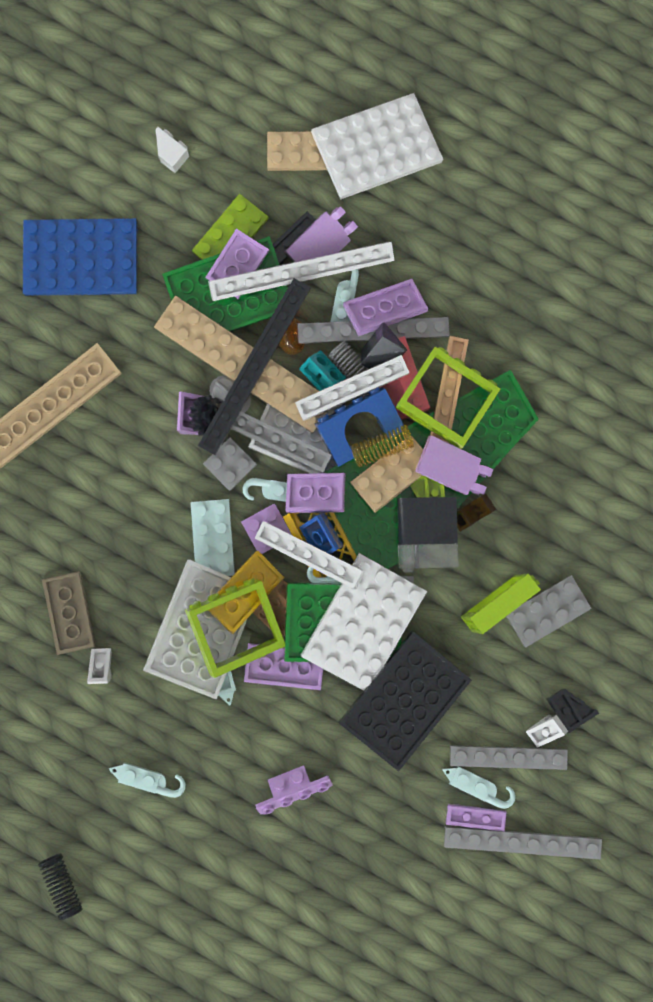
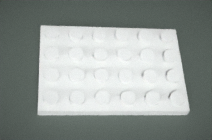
M414 93L313 128L311 131L340 200L442 163L443 157Z
M359 553L352 565L364 571L357 589L355 590L343 583L341 584L302 651L301 657L365 690L385 666L427 591Z
M187 560L143 671L217 699L226 673L216 678L209 675L185 609L190 608L189 605L194 604L193 602L200 601L202 603L208 600L207 597L217 593L231 577L192 560ZM208 610L198 614V620L215 664L233 657L247 619L234 634H231Z

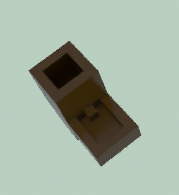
M486 493L457 511V528L460 532L497 510Z

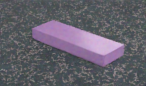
M448 804L446 825L505 832L507 812L504 810Z

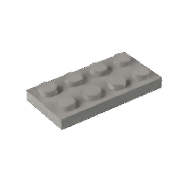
M570 575L527 600L506 617L526 648L592 608L574 578Z

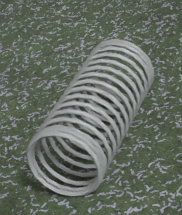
M344 341L330 352L328 358L334 360L333 363L336 364V367H339V370H342V373H345L344 376H348L347 379H349L351 374L362 365L360 363L356 366L361 361V358L354 362L359 355L352 358L356 352L349 355L353 349L347 351L350 345H348L347 341ZM344 354L338 361H336L338 357ZM347 357L341 364H339L341 360ZM350 360L344 367H342L344 363ZM353 363L346 371H344L347 366ZM354 366H356V367L352 370V372H350L349 374H347L350 369H352ZM363 366L360 370H358V371L355 373V375H358V374H359L360 372H362L366 367Z

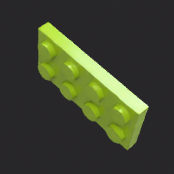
M239 194L192 249V252L201 260L220 254L236 229L253 238L269 217Z

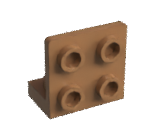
M284 580L267 596L282 637L285 635L287 583ZM260 604L253 613L270 629L262 604Z

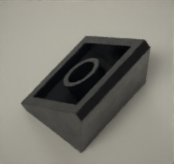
M385 322L380 325L361 350V365L368 369L400 355L403 356L407 351L406 347Z

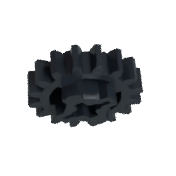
M211 395L198 397V400L193 401L195 406L190 407L192 414H188V416L192 418V421L189 423L195 425L193 431H199V436L205 434L222 402L217 403V397L212 398Z

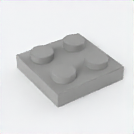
M231 438L220 447L216 456L212 454L203 463L229 491L257 466Z

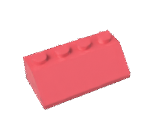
M405 336L398 339L407 349L402 357L410 373L381 386L386 389L394 407L397 406L418 373ZM420 380L407 399V402L425 413L429 411L430 405ZM396 409L401 420L410 418L406 414Z

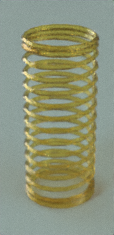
M407 425L400 426L406 446L399 429L396 428L402 448L395 430L392 429L398 450L391 432L388 430L394 451L391 448L386 432H384L390 453L387 450L383 435L380 433L386 455L383 452L378 435H376V440L382 456L372 436V442L378 458L375 455L369 438L367 439L368 444L366 440H363L364 446L361 441L359 442L360 447L358 443L351 444L352 453L357 465L363 467L364 464L367 465L368 463L371 464L372 461H379L384 456L387 458L388 455L392 456V453L394 455L396 452L400 453V450L404 451V448L408 450V446L411 449L414 448ZM369 447H370V449H371V451H372V453H373L374 460H373V458L371 457V453H370ZM366 451L370 457V461L367 458ZM362 453L366 459V463L363 460Z

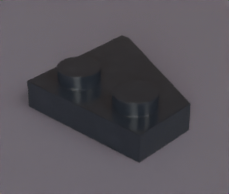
M561 689L547 698L554 713L568 730L567 733H570L599 714L596 709H592L566 689Z

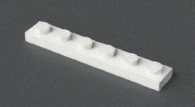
M402 355L299 400L295 404L303 421L377 387L406 376L410 372Z
M262 522L255 536V539L355 590L364 574V571L267 522Z

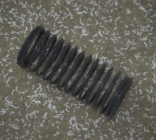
M61 853L41 861L38 866L41 868L40 871L57 863H61L44 871L41 875L63 867L46 875L43 879L65 871L45 881V883H49L61 876L67 875L46 886L48 888L69 879L48 890V892H51L70 883L68 886L56 890L49 895H56L51 900L58 899L53 904H58L55 906V909L60 908L56 911V913H60L58 915L59 920H65L78 914L83 908L79 898H77L78 894H75L76 890H74L75 886L72 885L73 882L70 881L71 877H68L70 873H67L68 869H65L67 865L64 864L65 861L62 860L63 856ZM72 887L70 890H68V891H66V892H63V893H61V894H58V893L64 891L65 889ZM69 892H73L72 894H70V895H68V896H65V897H63V898H60V897L66 895V894L69 893ZM71 896H75L74 898H72V899H70V900H67V901H65V902H62V901L68 899V898L71 897ZM73 900H77L76 902H74V903H72V904H69V905H67V906H64V905L70 903V902L73 901ZM75 904H79V905L76 906V907H73V908H71V909H69V910H66V909L72 907V906L75 905Z

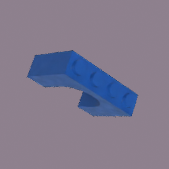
M377 387L369 391V394L364 397L354 398L351 400L352 403L346 407L345 405L339 406L334 410L335 413L329 416L325 414L317 419L318 422L315 423V426L338 467L355 458L345 437L346 423L354 414L359 412L373 414L385 437L389 439L406 430L385 388Z

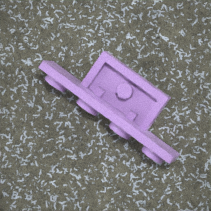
M303 765L268 779L273 798L258 803L255 806L260 814H270L276 808L281 806L287 807L299 799H307L311 794L324 792L333 785L329 776L310 782L306 768Z

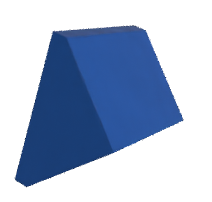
M325 513L315 516L299 527L308 544L328 554L344 546Z

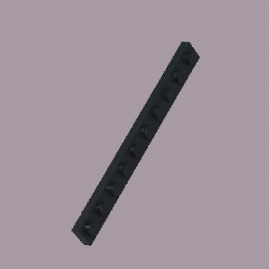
M295 278L292 280L199 442V447L216 456L311 287Z

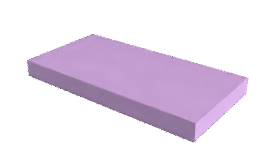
M413 279L343 302V307L358 336L377 330L383 322L389 326L428 311V307Z
M248 643V649H251L259 644ZM283 647L247 663L244 682L321 690L323 668L312 662H285Z

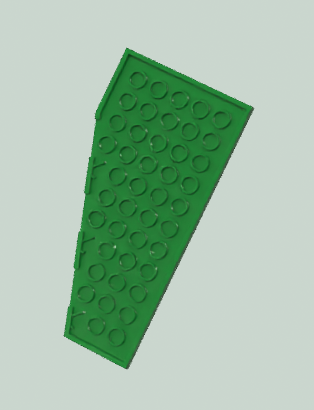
M511 370L493 379L500 390L461 449L480 458V465L494 469L506 454L539 420ZM478 387L457 399L452 431L460 436L464 435L490 392L482 387ZM434 412L429 414V416L433 418ZM418 422L405 427V431L390 439L385 438L354 455L355 458L339 467L336 465L324 472L345 473L344 512L334 513L356 555L358 556L360 553L387 569L418 553L424 546L398 545L397 498L417 497L409 486L374 513L350 482L410 435L424 449L431 431ZM478 475L475 483L480 484L486 477ZM444 485L445 497H456L457 509L472 493L469 491L468 495H464Z

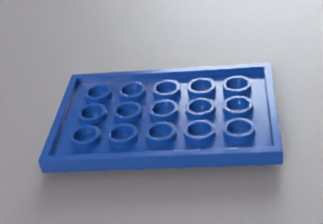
M137 219L23 220V294L25 296L137 294Z

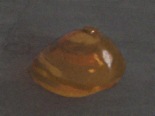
M296 318L293 319L279 344L280 348L289 355H296L304 348V344H298L297 324L302 323Z

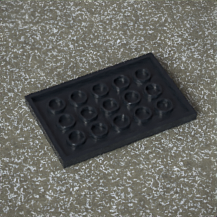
M411 631L371 684L360 694L338 723L399 772L472 680L415 632Z

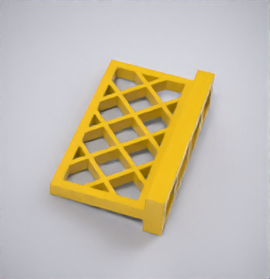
M329 512L331 517L327 516L328 519L334 521L335 531L338 529L340 534L337 535L344 541L343 548L336 550L341 552L339 559L342 560L344 553L351 555L355 561L357 555L334 512ZM289 513L283 516L292 536L307 543L299 529L300 526L305 524L300 521L297 515L299 513ZM311 513L309 520L313 518V515H319L320 513ZM313 569V575L315 577L327 576L317 571L316 569Z

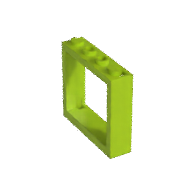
M434 347L395 408L453 446L462 449L500 388L497 387V383L493 380L483 378L476 369L466 367L462 360L449 356L445 349ZM434 358L439 359L490 392L463 436L458 435L407 402V399Z
M514 575L460 617L472 632L484 634L541 590L538 587L540 583L533 575Z
M254 578L245 580L242 586H231L225 589V593L220 595L218 593L212 594L207 597L208 600L202 603L200 601L193 602L194 604L189 605L190 608L185 609L209 675L213 678L285 647L284 639L265 588L260 580H255ZM256 590L274 638L215 664L197 615Z

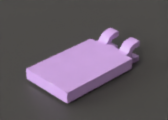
M336 207L330 215L324 212L285 253L293 262L339 253L351 241L348 235L358 226L354 221H349L343 227L338 222V219L346 212L342 207Z
M430 435L415 472L464 495H468L469 491L479 495L484 494L487 487L475 483L478 475L491 477L493 469L480 465V458Z

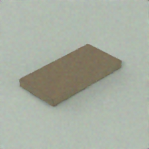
M81 571L42 579L57 655L96 647Z

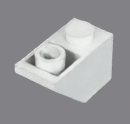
M157 127L156 138L160 161L176 173L189 158L188 147L179 140L177 142L173 139V135L168 130L164 129L163 131Z

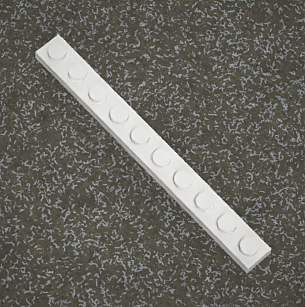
M392 242L208 281L213 301L288 285L291 284L294 278L301 282L394 261Z

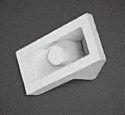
M111 648L91 649L88 684L108 683L112 679L110 670Z
M547 715L526 731L537 748L564 736L568 732L557 715L553 717Z

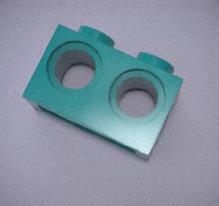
M321 350L310 356L299 368L319 391L346 379L342 372Z

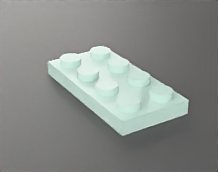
M229 499L191 502L195 562L226 576H233L235 568Z

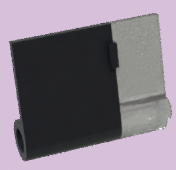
M456 497L397 498L399 569H403V572H414V568L458 567Z

